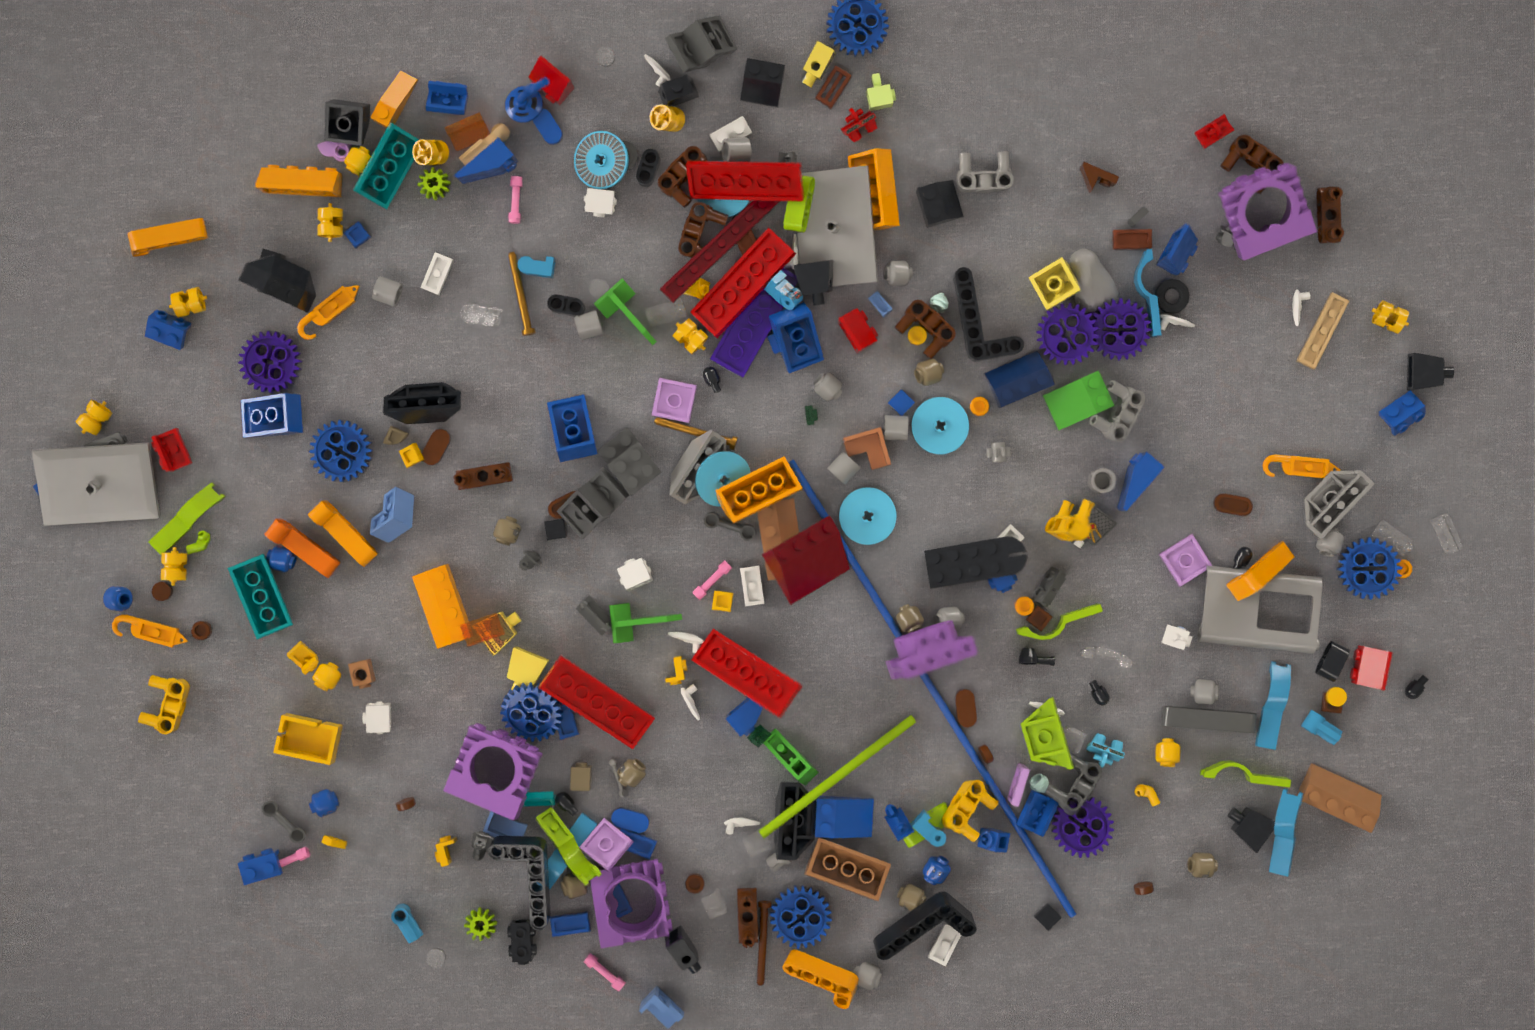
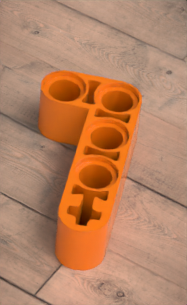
M276 518L264 534L274 543L282 544L327 578L331 577L341 563L336 557L284 519Z

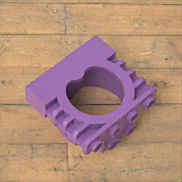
M1284 163L1279 165L1278 169L1274 171L1265 169V167L1259 168L1252 175L1237 177L1236 181L1231 183L1232 185L1222 188V191L1218 193L1233 235L1232 240L1237 255L1241 260H1247L1317 232L1311 211L1308 209L1307 201L1303 195L1304 191L1300 185V178L1297 175L1295 165ZM1265 187L1281 189L1285 192L1287 199L1286 210L1282 219L1277 224L1264 225L1261 230H1254L1248 224L1245 215L1249 198L1256 191Z
M948 620L893 639L898 657L885 662L891 679H909L975 656L977 648L971 636H958L953 621Z
M475 723V725H470L468 733L464 738L463 746L460 748L459 756L455 761L454 769H451L443 791L514 821L520 816L527 798V791L530 788V783L534 778L535 770L543 753L539 752V748L526 743V739L515 736V738L509 736V732L503 729L488 731L486 726ZM495 746L502 748L510 754L514 761V779L503 791H498L495 786L491 787L487 783L481 784L477 779L474 768L477 752L485 747Z
M658 858L649 861L644 860L642 862L613 866L609 872L603 867H598L602 875L594 877L590 882L601 948L669 936V931H673L671 919L667 920V916H670L668 900L664 901L667 891L665 881L661 882L660 874H664L662 862L658 863ZM631 878L641 879L653 888L656 895V906L653 913L646 920L639 923H627L617 918L618 901L613 896V890L623 880Z

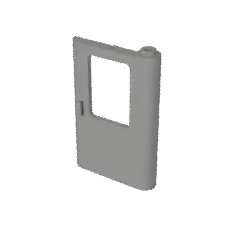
M1206 565L1207 576L1203 616L1197 634L1199 642L1314 654L1319 649L1320 641L1317 638L1323 587L1321 577L1277 573L1259 591L1237 601L1226 585L1247 570ZM1272 591L1311 596L1312 609L1309 632L1303 634L1259 629L1257 627L1260 592Z

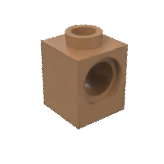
M371 659L348 664L353 687L367 688L371 686L370 683L376 681ZM360 669L364 670L367 674L365 680L358 676Z

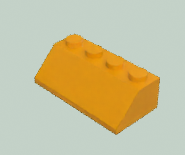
M875 148L847 156L849 168L869 166L874 230L900 226L891 149Z
M268 165V168L261 167L255 187L268 194L341 197L342 174L336 168H325V171L318 170L317 167H306V170L299 169L298 166H287V169L279 168V165Z
M782 457L717 489L716 497L726 516L733 523H736L802 490V486L786 458Z
M449 564L412 576L437 649L474 636Z

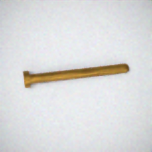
M510 252L508 257L524 326L522 335H533L536 331L535 328L531 327L517 257L514 252Z
M660 417L655 418L654 422L656 425L698 437L707 432ZM722 436L726 439V445L730 446L729 449L734 450L738 437L728 438Z

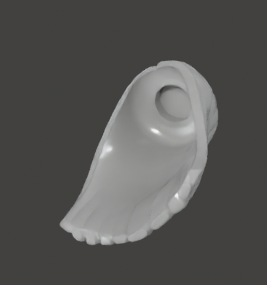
M1085 248L1075 251L1069 260V266L1081 291L1074 294L1075 306L1080 304L1079 310L1086 307L1085 313L1098 312V306L1105 308L1104 302L1110 305L1112 298L1115 301L1117 300V287L1095 252Z

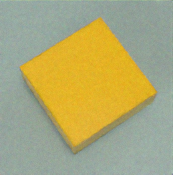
M412 443L399 451L406 468L412 467L424 460L417 443Z
M714 590L712 610L731 612L733 593Z

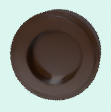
M158 582L152 588V595L158 601L168 600L173 593L171 585L167 582Z
M206 621L194 623L191 628L192 636L197 640L208 639L212 634L211 625Z
M985 744L978 747L979 753L987 765L994 761L991 751Z
M409 797L397 802L395 805L398 811H405L414 807L416 802L414 797Z
M696 873L689 875L685 882L686 889L693 894L700 893L705 884L704 878Z
M1140 882L1135 884V894L1147 895L1154 891L1153 883Z

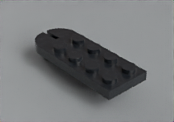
M1010 536L925 550L930 589L1018 574L1025 567L1028 556L1009 557V554L1026 553L1027 550L1021 541Z

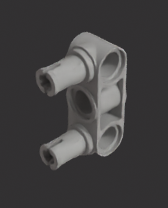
M1001 151L997 153L998 169L996 171L978 172L971 170L970 153H960V171H958L956 183L958 190L963 193L1007 191L1014 182L1011 169H1009V152ZM1000 177H1006L1009 180V184L1006 186L1002 185L999 181ZM967 178L970 180L971 185L964 187L961 184V180Z
M1111 380L1107 385V390L1119 396L1107 421L1098 415H1093L1090 419V425L1101 430L1106 439L1123 442L1137 420L1145 401V395L1142 391L1135 390L1130 386L1124 387L1118 382Z

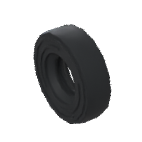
M1165 280L1155 290V295L1158 298V307L1165 313L1173 314L1180 312L1189 302V290L1180 280ZM1169 289H1175L1179 293V300L1174 304L1167 302L1165 299V293Z

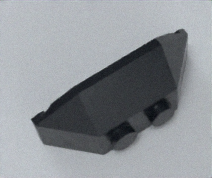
M275 254L247 262L238 281L307 313L316 297L310 271Z
M444 382L404 385L390 395L384 396L383 414L404 424L445 422L461 409V391Z
M800 782L780 783L776 796L775 818L809 793ZM816 800L774 831L777 860H797L814 841Z

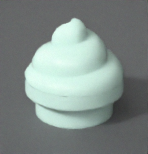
M944 293L934 295L929 302L930 307L938 313H943L949 305Z
M1040 773L1036 774L1029 781L1030 788L1038 793H1045L1049 780Z

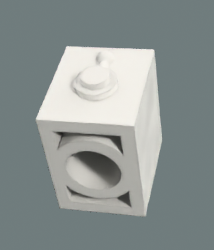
M587 188L586 196L584 195L585 211L593 212V216L605 217V214H613L615 212L614 206L617 204L615 191Z
M643 558L627 560L624 562V566L617 568L618 574L621 577L620 582L627 591H632L653 581L651 568L646 565V561Z
M1167 624L1162 643L1184 650L1185 647H1190L1192 636H1189L1190 632L1186 631L1184 627H1174Z
M377 701L376 703H368L366 705V712H363L362 716L363 724H366V733L383 734L384 732L391 731V703Z

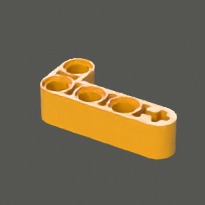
M203 218L154 226L127 233L133 257L147 255L150 253V250L201 241L208 238Z
M322 500L308 513V516L317 525L323 526L361 566L365 567L378 555L376 549L330 502Z
M1281 541L1273 546L1245 573L1232 579L1226 586L1236 600L1240 601L1264 587L1295 556L1285 542Z
M796 949L790 950L782 966L787 974L834 993L833 1002L837 1007L841 1009L849 1008L859 981L856 974Z

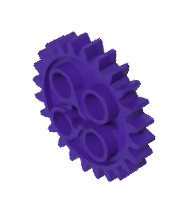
M1112 298L1110 305L1104 302L1105 308L1098 306L1097 308L1100 312H1093V315L1096 317L1095 319H1097L1093 326L1099 327L1095 333L1100 335V337L1095 338V341L1098 342L1096 351L1103 350L1102 355L1104 357L1109 353L1111 360L1116 355L1118 361H1120L1122 355L1128 360V354L1130 353L1135 357L1136 349L1142 352L1140 346H1147L1144 339H1150L1146 332L1152 331L1151 328L1146 327V325L1151 323L1150 320H1145L1148 313L1141 314L1144 308L1141 306L1136 309L1137 302L1130 305V299L1123 303L1122 298H1119L1118 303ZM1109 315L1115 316V321L1112 324L1106 323V318ZM1128 315H1134L1135 319L1132 324L1125 323V318ZM1119 325H1121L1123 328L1136 327L1137 330H1121L1119 334L1116 330L1103 331V328H1119ZM1108 334H1113L1115 337L1112 343L1105 342V337ZM1128 334H1133L1134 336L1131 343H1125L1124 341L1125 336Z
M1061 303L1060 309L1054 306V312L1047 310L1049 317H1041L1045 322L1038 323L1042 330L1036 331V333L1041 334L1042 337L1038 338L1037 341L1043 342L1039 348H1046L1044 355L1050 353L1049 360L1056 357L1057 364L1063 360L1064 365H1067L1070 360L1072 365H1074L1076 359L1081 363L1083 362L1082 356L1089 358L1087 351H1095L1091 346L1098 345L1094 338L1100 337L1099 334L1095 333L1099 327L1093 326L1097 319H1090L1093 313L1085 314L1086 307L1079 310L1080 304H1077L1075 308H1073L1072 303H1069L1067 308L1064 303ZM1070 316H1075L1077 318L1076 326H1070L1068 324V318ZM1060 318L1063 319L1067 331H1072L1073 334L1070 337L1076 345V350L1073 349L1069 337H1064L1066 330L1061 324ZM1053 324L1058 325L1060 328L1058 335L1051 333L1050 328ZM1078 333L1085 335V343L1080 344L1077 342L1076 336ZM1060 342L1068 344L1067 352L1060 351Z
M267 331L266 336L263 332H259L260 338L252 335L253 342L246 340L249 346H242L241 348L245 353L239 354L240 357H243V360L239 361L238 364L244 366L239 371L246 373L242 378L249 379L248 385L255 383V390L261 387V392L264 393L267 388L269 393H273L274 388L277 392H281V386L288 389L287 383L294 384L291 378L299 377L295 371L301 370L300 367H297V364L302 363L301 360L297 359L301 353L295 352L298 346H291L293 340H286L287 335L285 334L279 338V332L276 331L273 336L271 331ZM265 345L267 352L261 356L259 349ZM284 350L286 353L285 358L280 360L278 353ZM267 360H272L274 362L273 364H268ZM258 364L262 365V372L260 374L255 372V367ZM279 368L281 376L276 379L273 374Z
M1091 797L1089 801L1087 800L1081 807L1085 810V815L1082 818H1077L1076 814L1071 816L1080 823H1085V826L1097 834V837H1093L1083 829L1080 830V826L1068 818L1070 815L1066 814L1063 809L1057 807L1060 813L1059 815H1053L1057 818V821L1051 822V824L1056 826L1051 832L1058 834L1054 837V840H1061L1058 846L1065 845L1064 852L1071 849V856H1074L1076 852L1079 858L1082 857L1083 853L1089 858L1090 852L1096 856V849L1103 852L1102 845L1109 846L1106 839L1113 838L1108 834L1114 831L1113 828L1109 827L1114 821L1108 820L1112 814L1105 813L1108 807L1104 806L1101 808V801L1095 804L1094 797ZM1069 801L1068 806L1076 808L1077 804L1074 801ZM1099 819L1101 825L1098 829L1094 830L1091 823L1093 820ZM1068 823H1072L1074 826V830L1070 834H1067L1064 830L1065 825ZM1083 835H1088L1090 838L1087 845H1082L1080 842V838Z

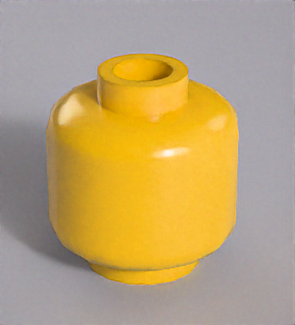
M360 146L359 149L352 147L344 160L346 169L357 176L362 174L371 158L369 155L370 151L363 146Z
M331 662L320 664L312 677L315 682L314 685L326 692L328 689L333 690L341 678V673L338 671L339 667Z
M1163 738L1162 742L1156 744V762L1160 763L1162 767H1175V764L1180 762V745L1175 743L1174 739Z

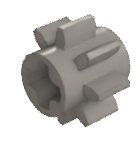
M1005 442L991 443V448H987V458L992 457V462H1006V456H1011L1010 447H1005Z

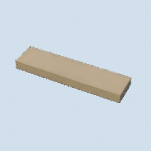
M1333 292L1330 293L1297 362L1313 370L1316 369L1349 300Z

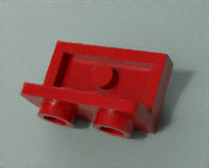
M178 428L151 437L153 440L151 445L160 457L159 464L166 472H174L193 464Z

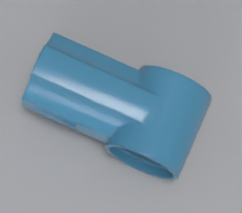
M1310 710L1301 724V727L1314 735L1317 734L1332 745H1335L1340 740L1343 732L1313 710Z
M398 904L391 914V919L398 925L407 942H414L424 933L412 916L410 907L406 904ZM404 911L406 917L400 918L396 912Z

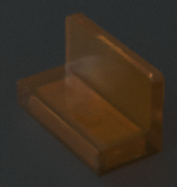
M480 112L444 127L457 152L474 145L479 139H484L490 134Z
M497 613L460 625L467 647L505 635Z

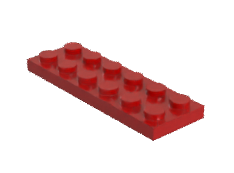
M687 161L686 163L691 199L804 200L801 163Z
M768 228L690 313L718 338L760 294L770 280L788 264L796 253Z
M715 629L710 632L691 659L694 663L780 719L803 687L800 683Z
M560 655L539 685L541 690L631 749H634L655 720L654 716L562 655Z

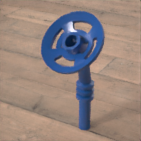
M543 78L536 83L532 82L527 86H521L511 91L505 101V109L508 116L520 123L534 120L540 114L543 107V100L539 90L549 85V80ZM513 97L514 107L510 109V100ZM536 97L537 106L534 110L533 108H531L533 103L532 98ZM516 113H519V114H526V113H528L529 115H527V116H517Z

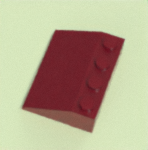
M830 515L762 554L790 605L850 570L840 532Z

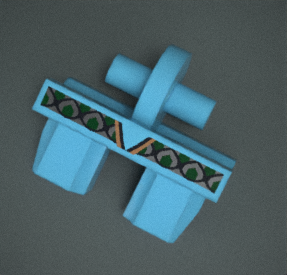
M1097 733L1092 742L1087 745L1086 750L1095 753L1093 759L1099 761L1098 764L1101 768L1104 767L1105 763L1112 765L1113 760L1119 762L1121 758H1124L1125 752H1122L1123 742L1112 740L1110 747L1105 746L1106 737Z

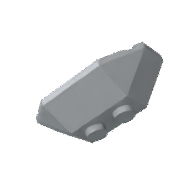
M709 430L692 440L671 473L669 495L683 504L700 498L695 486L697 470L701 463L710 455L726 451V439L713 430Z
M1361 470L1330 471L1304 498L1306 526L1321 540L1375 483Z

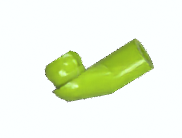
M204 530L200 531L197 534V542L186 545L187 553L193 554L204 551L210 542V534Z

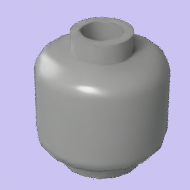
M890 261L884 267L883 277L889 285L905 286L913 277V269L909 267L906 261Z
M821 373L814 381L815 393L825 401L836 400L842 394V382L831 373Z
M1333 527L1321 540L1318 538L1316 547L1320 554L1334 557V555L1341 552L1344 536L1339 533V529Z
M956 606L941 608L935 615V624L952 620L955 630L958 631L965 622V616Z
M1198 679L1195 682V686L1191 685V697H1194L1197 704L1213 705L1215 700L1219 698V685H1216L1214 680Z
M863 962L860 966L857 965L853 972L859 978L858 986L867 990H873L874 987L878 988L883 975L880 973L879 967L867 962Z

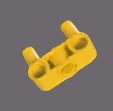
M1083 499L1078 513L1070 516L1075 505L1063 500L1058 515L1051 517L1046 523L1045 532L1061 541H1080L1086 539L1091 530L1088 518L1095 504Z
M151 675L148 686L162 689L166 693L161 704L160 714L156 716L141 712L138 723L153 726L161 734L175 732L179 728L185 711L190 685L185 679L173 677L166 679ZM177 683L180 684L182 687V691L180 693H178L175 690V685ZM166 720L171 722L170 730L165 727Z
M965 781L951 800L948 809L943 815L942 824L946 829H951L958 834L961 833L971 842H975L980 833L968 825L970 816L976 810L979 801L990 810L996 808L998 801L987 793L982 781ZM953 817L956 820L955 825L953 824Z

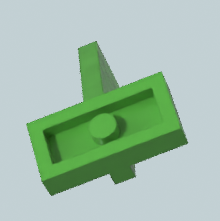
M622 278L601 296L594 305L607 319L620 308L644 337L654 345L657 341L624 305L636 293Z
M630 603L609 605L613 643L634 641L633 625L682 620V614L631 619Z

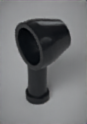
M1022 648L1019 664L1054 666L1055 657H1038L1034 648Z

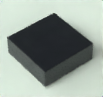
M564 519L544 521L547 540L566 538Z
M1048 903L1034 915L1048 931L1062 918Z

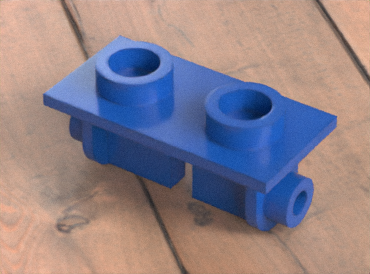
M891 804L886 806L885 813L887 816L884 818L898 842L915 832L901 807L897 809Z

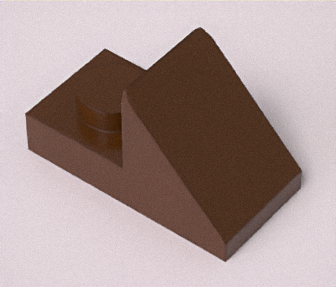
M1083 162L1080 166V171L1089 193L1093 190L1097 180L1100 181V185L1109 188L1110 186L1114 187L1119 179V176L1089 163Z

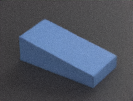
M878 291L868 298L883 318L893 311Z

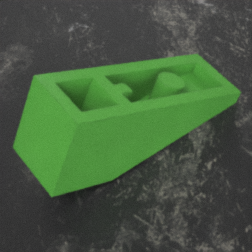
M776 728L762 741L803 785L806 786L819 773Z

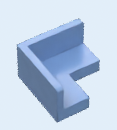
M397 487L384 494L383 511L371 518L370 535L389 543L412 528L414 495Z
M490 811L483 832L492 837L524 836L528 825Z
M658 986L641 1001L639 1008L641 1014L648 1009L667 1029L684 1017V1011Z

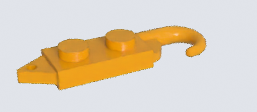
M341 286L299 321L297 326L299 335L306 340L315 338L316 334L307 335L304 332V327L311 321L319 326L327 325L356 302L355 298L360 286Z
M1278 454L1266 457L1262 465L1263 471L1270 477L1275 476L1268 469V465L1271 462H1281L1284 473L1294 476L1324 478L1334 468L1336 469L1335 471H1340L1339 468L1329 462L1330 459Z
M121 614L112 622L113 632L120 637L123 634L119 632L117 626L123 621L131 624L132 635L139 639L171 648L177 644L188 642L179 632L178 628L143 618Z

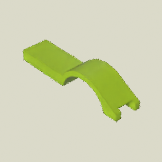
M213 483L208 484L180 508L176 516L148 541L160 555L162 552H168L192 529L193 524L198 518L225 497L224 494L218 495L214 491L213 487L215 485Z
M1097 603L1060 615V622L1057 628L1045 635L1035 634L1026 626L1016 629V632L1019 635L1040 640L1052 639L1061 633L1066 623L1103 612L1101 604Z
M1232 760L1220 761L1200 770V775H1203V777L1215 778L1217 773L1223 768L1233 766L1239 767L1245 774L1246 780L1250 783L1290 787L1291 780L1287 777L1254 774L1244 765Z
M552 807L536 817V821L558 849L566 865L585 886L594 877L602 875L596 865L591 864L584 856L574 836Z

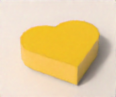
M324 835L321 842L341 849H346L347 841Z

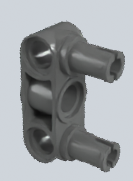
M1070 753L1074 769L1079 771L1078 774L1080 776L1072 785L1069 793H1064L1050 784L1044 794L1057 801L1066 814L1075 815L1095 789L1101 777L1102 768L1097 763L1084 762ZM1094 770L1097 773V776L1091 777L1088 774V771ZM1074 801L1077 807L1070 808L1067 802Z

